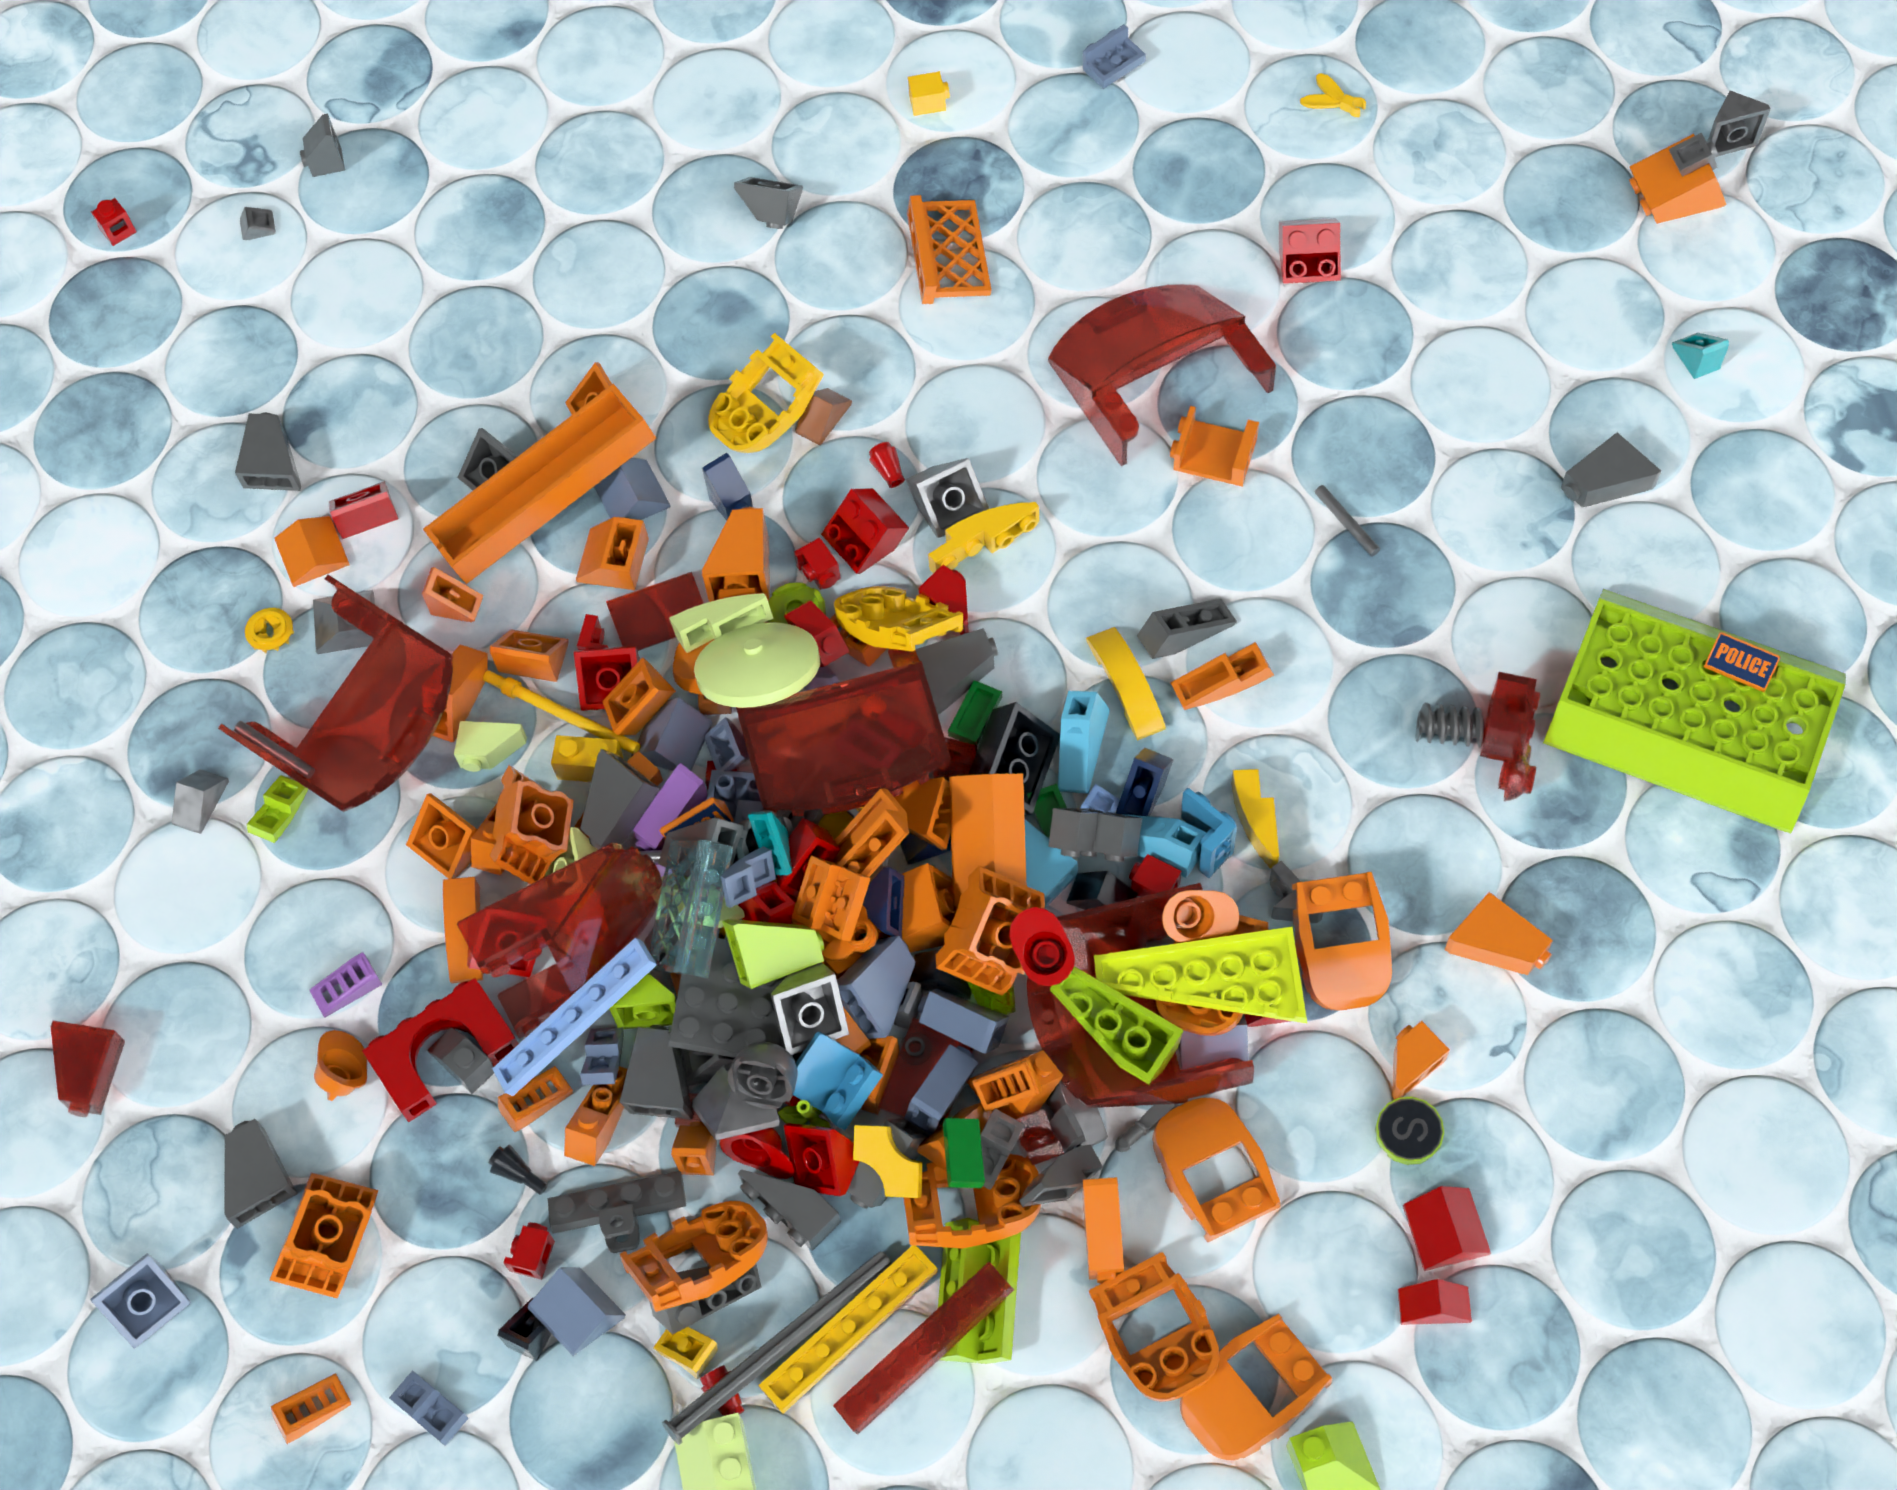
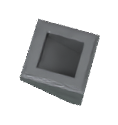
M244 207L240 217L243 240H252L275 234L272 210Z

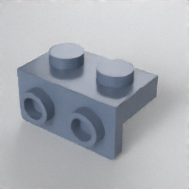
M1125 24L1111 30L1105 37L1095 43H1091L1083 51V70L1103 89L1146 61V54L1128 38V27Z

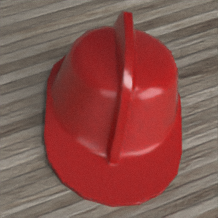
M1038 907L1025 909L1016 915L1010 926L1009 937L1026 975L1033 982L1043 986H1053L1063 982L1069 977L1074 968L1075 956L1060 921L1050 911Z
M767 1128L720 1140L721 1150L736 1162L751 1166L778 1179L791 1178L795 1172L792 1162L781 1151L782 1140L774 1128Z

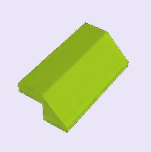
M971 1218L945 1223V1226H951L952 1231L971 1230V1226L979 1225L977 1220ZM1021 1232L995 1242L963 1249L943 1247L933 1359L980 1364L1012 1360Z

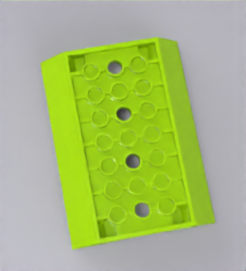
M1603 589L1543 744L1791 834L1811 789L1846 685V673ZM1720 632L1780 656L1778 665L1765 692L1704 668ZM1610 657L1616 661L1617 666L1608 668L1601 663L1600 659ZM1672 679L1678 684V688L1675 690L1667 689L1662 684V680ZM1724 702H1736L1740 707V711L1731 712L1727 710ZM1789 723L1798 724L1802 728L1803 733L1793 734L1787 729L1786 725Z

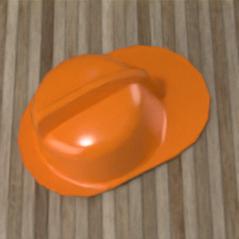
M1186 890L1178 892L1168 900L1162 914L1163 928L1167 935L1176 942L1181 943L1230 936L1236 930L1240 918L1239 910L1234 900L1227 894L1214 890Z
M327 1031L320 1037L318 1043L314 1079L316 1084L327 1092V1100L333 1101L337 1096L349 1095L355 1088H360L367 1082V1058L362 1052L365 1048L354 1036L344 1031Z

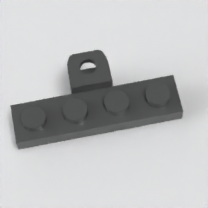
M681 1171L547 1198L549 1223L553 1234L600 1224L606 1245L611 1253L633 1250L638 1247L640 1233L637 1216L686 1206ZM625 1234L629 1236L625 1242L616 1241L618 1236Z

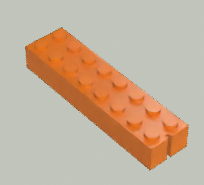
M613 383L427 525L423 530L465 584H468L653 442L656 437L643 417Z

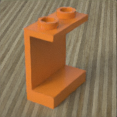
M1190 406L1187 417L1182 416L1179 422L1178 433L1181 434L1179 441L1174 440L1171 447L1170 457L1174 458L1173 470L1243 487L1258 439L1259 422L1248 419L1245 430L1242 432L1196 421V407Z

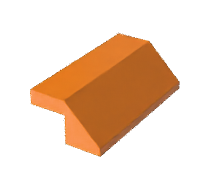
M982 774L949 777L953 906H958L960 896L969 888L968 876L978 866L1027 886L1023 774Z
M881 788L835 839L841 850L833 859V863L870 877L909 834L907 812L888 789Z

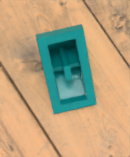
M1695 333L1672 342V346L1689 373L1696 379L1721 368L1729 347V341L1720 337Z

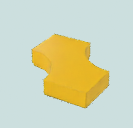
M854 1125L853 1160L868 1164L878 1173L884 1185L885 1196L920 1198L922 1196V1162L909 1159L900 1152L894 1143L891 1126Z

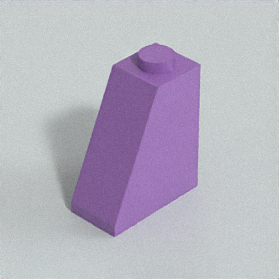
M682 763L675 768L633 829L637 840L635 845L640 851L662 850L666 838L659 831L661 827L707 799L708 793L704 781Z

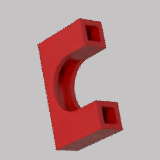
M476 978L458 984L452 993L443 999H436L430 1002L424 1011L415 1017L402 1020L396 1029L385 1036L382 1035L374 1038L368 1044V1047L362 1050L408 1122L437 1104L421 1080L416 1064L419 1050L429 1037L451 1027L464 1031L478 1042L493 1067L519 1044Z

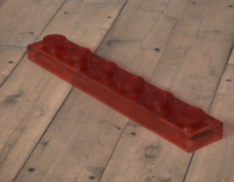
M988 1262L842 1396L833 1407L852 1431L859 1434L1011 1294L1014 1289L999 1271Z

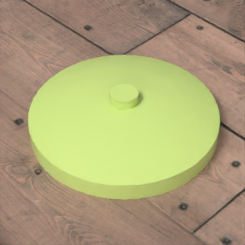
M758 623L734 629L710 642L697 657L694 673L699 690L709 700L729 707H757L786 699L807 686L818 672L820 655L817 642L804 629L785 623Z

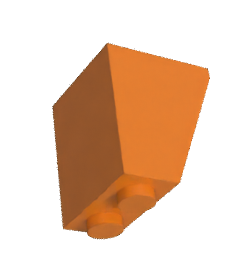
M1694 134L1629 166L1634 176L1629 179V182L1635 194L1642 193L1644 199L1639 202L1646 216L1652 214L1657 224L1722 208L1727 205L1709 163L1682 177L1670 154V148L1694 137Z
M745 507L732 510L702 569L709 602L719 600V589L755 587L757 594L764 593L769 601V536L763 508Z
M926 863L902 873L904 875L902 940L907 944L910 953L945 945L944 933L951 925L958 906H953L952 878ZM876 927L878 932L877 940L879 938L891 937Z

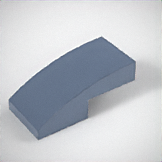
M763 846L749 853L723 873L721 880L727 907L731 908L757 896L756 888L776 879L770 849Z
M623 1027L590 1030L585 1043L586 1059L580 1073L582 1085L615 1084L623 1047Z
M413 1370L389 1397L390 1400L445 1446L469 1419L461 1410Z

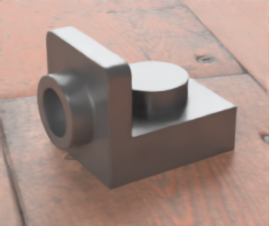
M1702 133L1669 149L1682 177L1708 163L1712 170L1718 168L1714 159L1719 156L1712 140L1706 142Z

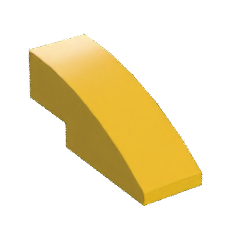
M1258 769L1233 770L1231 786L1240 823L1258 855L1271 869L1279 860L1274 797L1261 798Z

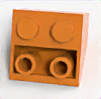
M612 517L590 528L576 581L579 583L635 590L649 541L644 521Z

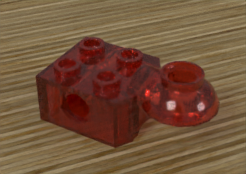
M1498 672L1489 700L1479 756L1503 761L1498 789L1505 790L1503 801L1506 802L1517 799L1524 793L1531 794L1536 766L1529 765L1532 752L1529 741L1532 739L1536 720H1533L1538 708L1540 692L1535 691L1537 679Z

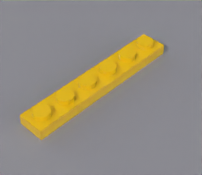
M912 1245L760 1383V1389L780 1412L784 1414L938 1272V1268L916 1245Z

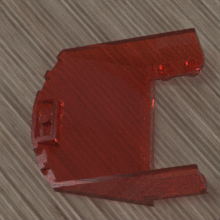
M1183 284L1141 289L1102 304L1072 325L1060 338L1048 357L1049 364L1120 466L1127 464L1128 442L1138 435L1139 423L1121 398V395L1116 391L1117 389L1224 337L1246 369L1255 376L1266 393L1273 391L1276 364L1245 324V315L1199 286Z
M327 574L324 580L337 590L331 601L333 611L339 617L372 637L373 641L297 748L257 722L246 723L314 767L315 772L313 776L307 779L222 723L218 729L342 812H345L371 800L387 789L406 772L422 753L433 736L447 704L453 674V655Z
M889 649L888 654L893 668L796 693L786 699L764 706L736 707L763 810H770L777 813V810H792L793 816H804V810L822 809L823 814L857 809L864 807L881 788L888 789L893 797L903 793L902 787L916 780L921 785L929 780V773L938 767L945 770L952 764L922 661H919L916 650Z
M610 843L458 921L457 925L483 974H491L494 978L505 975L511 969L510 965L521 959L531 961L541 955L542 949L548 946L556 964L498 994V999L519 1039L527 1037L635 937L639 938L652 919L660 902L662 894L661 874L650 856L647 854L641 855L638 848L632 846L628 850H624L620 843Z
M1201 883L1058 916L1057 919L1060 921L1073 948L1075 956L1074 966L1096 978L1094 955L1147 948L1145 942L1169 937L1163 928L1162 922L1164 906L1178 892L1203 890ZM1027 976L1028 1006L1032 1025L1041 1050H1044L1064 1075L1060 1080L1062 1084L1087 1108L1186 1103L1189 1098L1253 1083L1254 1064L1252 1060L1243 1061L1238 1058H1229L1180 1070L1175 1052L1163 1072L1150 1084H1147L1115 1063L1050 991L1051 986L1038 985ZM1124 995L1162 1017L1157 1009L1156 1000Z

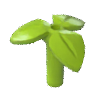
M806 1100L799 1101L797 1106L788 1105L778 1112L779 1117L786 1124L804 1125L809 1121V1126L831 1128L830 1122L819 1118V1115L823 1114V1112L813 1107Z

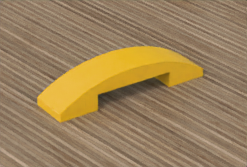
M1112 627L1087 637L1086 641L1098 665L1102 664L1124 708V716L1137 741L1166 730L1163 717L1150 686L1132 651L1118 630Z

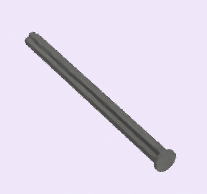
M882 1251L876 1253L669 1422L664 1420L662 1424L669 1436L678 1445L683 1443L682 1438L863 1291L891 1265L889 1257Z

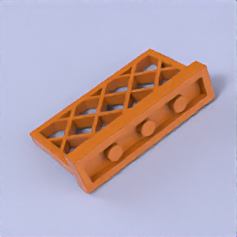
M921 195L910 196L907 218L922 304H933L934 298L990 296L992 290L975 200L922 202ZM957 210H969L970 217L964 221L954 213ZM927 211H938L943 217L937 222L928 216ZM948 219L959 226L954 232L943 226ZM964 230L974 236L970 243L959 237ZM936 231L947 237L942 244L932 238ZM952 242L963 248L958 255L947 249ZM968 252L978 258V262L974 266L962 259ZM939 254H943L951 260L946 267L935 260ZM956 264L968 271L962 278L950 271ZM973 275L982 281L983 286H972L966 281ZM946 276L956 284L953 287L940 288L939 281Z

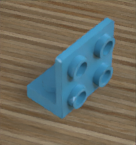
M1186 788L1182 797L1181 818L1186 823L1207 832L1200 842L1202 847L1199 855V871L1207 878H1210L1234 853L1237 825L1228 813L1224 811L1219 812L1211 806L1210 801L1205 795L1200 792L1195 793L1190 788Z
M817 1032L796 1062L798 1077L793 1095L801 1100L808 1101L813 1107L821 1110L835 1126L845 1131L883 1074L867 1058L822 1032Z

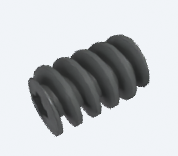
M1425 702L1417 717L1416 742L1419 741L1422 733H1425L1427 742L1431 743L1436 734L1439 737L1440 744H1444L1447 736H1451L1453 745H1457L1459 738L1463 737L1465 745L1469 747L1472 739L1476 738L1480 748L1484 735V718L1481 708L1475 707L1470 716L1467 706H1462L1457 714L1454 705H1449L1446 712H1444L1443 705L1437 704L1432 712L1430 704Z

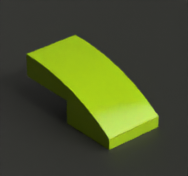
M280 775L263 794L264 804L247 823L248 833L275 843L298 811L308 791V786Z

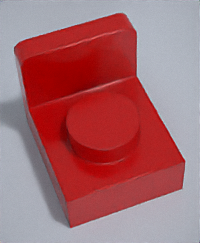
M585 615L577 643L578 650L609 648L603 644L605 632L604 628L600 626L598 616Z

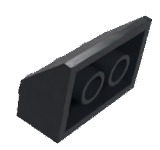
M1017 702L992 710L968 775L1023 774L1024 814L1031 815L1033 814L1040 789H1042L1058 745L1060 733Z

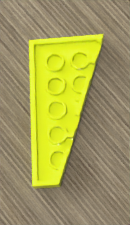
M1293 927L1094 955L1096 979L1123 995L1307 1023Z

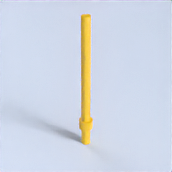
M487 670L483 676V681L501 689L502 694L512 699L517 697L601 739L618 740L621 749L632 754L640 750V743L623 735H617L613 730L523 687L521 682L511 677L504 678L490 670Z

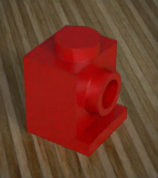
M116 198L102 200L98 203L97 208L91 211L99 230L112 246L137 232L127 212ZM120 222L124 224L123 227L113 233L111 232L110 228Z
M820 537L794 551L797 568L799 571H803L809 582L814 581L820 590L832 587L837 580L841 579L839 564Z
M529 1222L527 1226L523 1225L520 1235H515L510 1250L511 1255H513L512 1258L505 1256L503 1262L510 1272L540 1280L543 1279L555 1242L547 1231V1227L533 1222Z

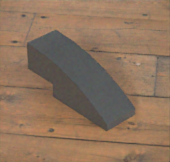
M1091 1144L1080 1146L1064 1153L1035 1177L1019 1200L1022 1207L1065 1201L1083 1187L1084 1179H1090L1103 1168Z

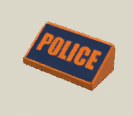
M1720 632L1704 668L1765 692L1778 665L1780 656Z
M711 797L664 825L659 831L666 838L669 832L708 819L719 818L733 822V817L724 801Z

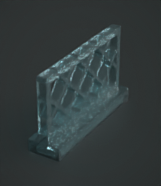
M671 840L649 949L657 964L652 969L653 971L691 975L701 978L709 977L724 899L721 876L730 867L733 852L732 846L708 840ZM682 848L685 858L679 864V858ZM689 868L691 875L685 881L683 874ZM675 884H677L679 890L673 896V889ZM683 900L685 907L679 913L677 906ZM670 916L672 923L666 928L667 919ZM677 934L678 941L673 946L671 938ZM664 948L666 955L659 963L661 951Z

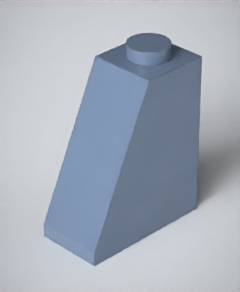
M900 936L879 938L875 945L866 951L837 980L842 1005L868 1039L886 1038L890 1033L916 963L909 952L907 944Z
M937 988L929 991V994H924L918 1007V1012L922 1013L919 1020L920 1023L985 1054L999 1047L1010 1017Z
M950 1044L910 1101L904 1118L926 1133L933 1134L974 1073L978 1064L974 1060V1055L961 1046L955 1048Z

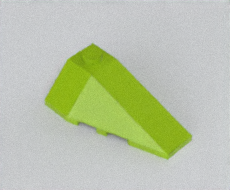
M1075 966L1067 979L1050 988V991L1120 1068L1147 1084H1150L1163 1072L1178 1049L1184 1030Z

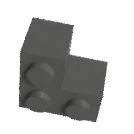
M1053 808L1048 847L1061 849L1060 855L1080 857V855L1097 857L1098 852L1105 854V860L1124 862V857L1137 856L1142 818L1089 808Z

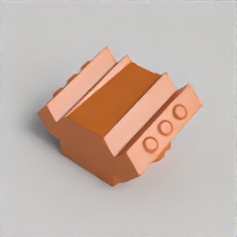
M508 765L501 779L504 789L497 802L493 837L496 840V844L490 856L495 864L538 889L551 862L567 851L574 800L568 798L561 791L550 792Z
M978 866L968 876L969 888L960 896V902L954 919L948 930L944 933L945 945L936 954V968L1002 996L1013 986L1017 973L1024 975V970L1011 944L1009 937L1010 926L1016 915L1023 910L1033 907L1045 908L1044 893Z
M311 1173L269 1280L338 1299L371 1216L378 1190Z

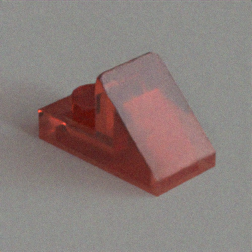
M1044 1109L1015 1119L1024 1124L1017 1139L1019 1150L1032 1166L1064 1154L1061 1142L1053 1134Z

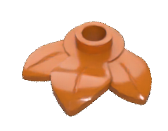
M863 905L851 942L840 940L819 930L822 938L829 943L824 950L823 956L833 961L845 960L854 952L868 951L875 945L878 938L877 929L868 921L867 910ZM867 933L864 939L858 941V937L861 934Z

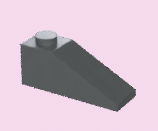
M1216 599L1154 611L1137 634V637L1151 658L1155 659L1177 654L1234 626L1237 621L1223 600Z

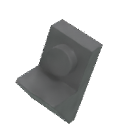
M1280 861L1271 868L1269 881L1275 894L1285 898L1273 907L1271 918L1274 920L1293 921V910L1297 909L1296 890L1292 891V884L1301 881ZM1323 913L1309 915L1310 923L1321 921Z

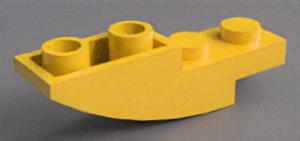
M1036 502L1003 505L979 512L957 522L945 530L946 543L928 554L929 570L934 573L943 564L950 570H953L959 562L968 556L972 557L978 554L983 546H986L991 553L1000 548L1008 547L1016 537L1024 532H1030L1037 526L1039 522V505Z

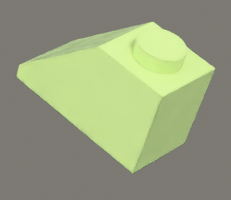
M460 721L454 756L460 768H464L467 771L491 770L525 745L527 736L521 724Z

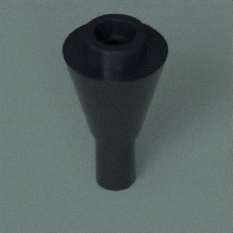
M510 1144L505 1148L498 1147L489 1159L488 1163L492 1165L490 1173L520 1184L524 1183L539 1195L548 1186L545 1181L531 1172L532 1170Z

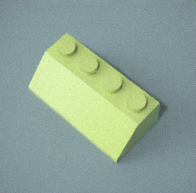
M739 1413L702 1421L682 1438L683 1443L678 1445L674 1441L683 1490H756L744 1424Z

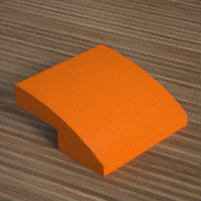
M811 856L791 918L810 928L822 930L840 940L851 942L871 878L825 859Z

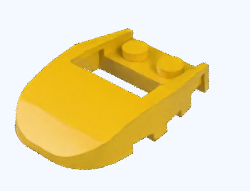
M776 333L770 336L774 341L763 353L757 349L749 357L750 363L741 372L736 369L729 378L732 381L731 385L725 393H719L709 411L708 424L712 434L733 451L740 453L758 452L775 442L804 413L824 375ZM769 368L773 369L796 389L793 394L795 397L794 401L787 411L783 410L779 416L751 392Z
M873 586L861 588L842 595L834 601L835 615L839 625L855 638L873 647L914 651L915 645L923 644L929 638L943 636L949 630L961 632L963 629L962 612H949L948 606L941 602L934 606L929 603V597L922 594L916 595V599L907 597L906 590L895 587Z

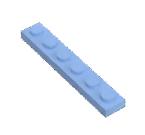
M635 937L492 1068L505 1093L514 1096L657 966L643 941Z

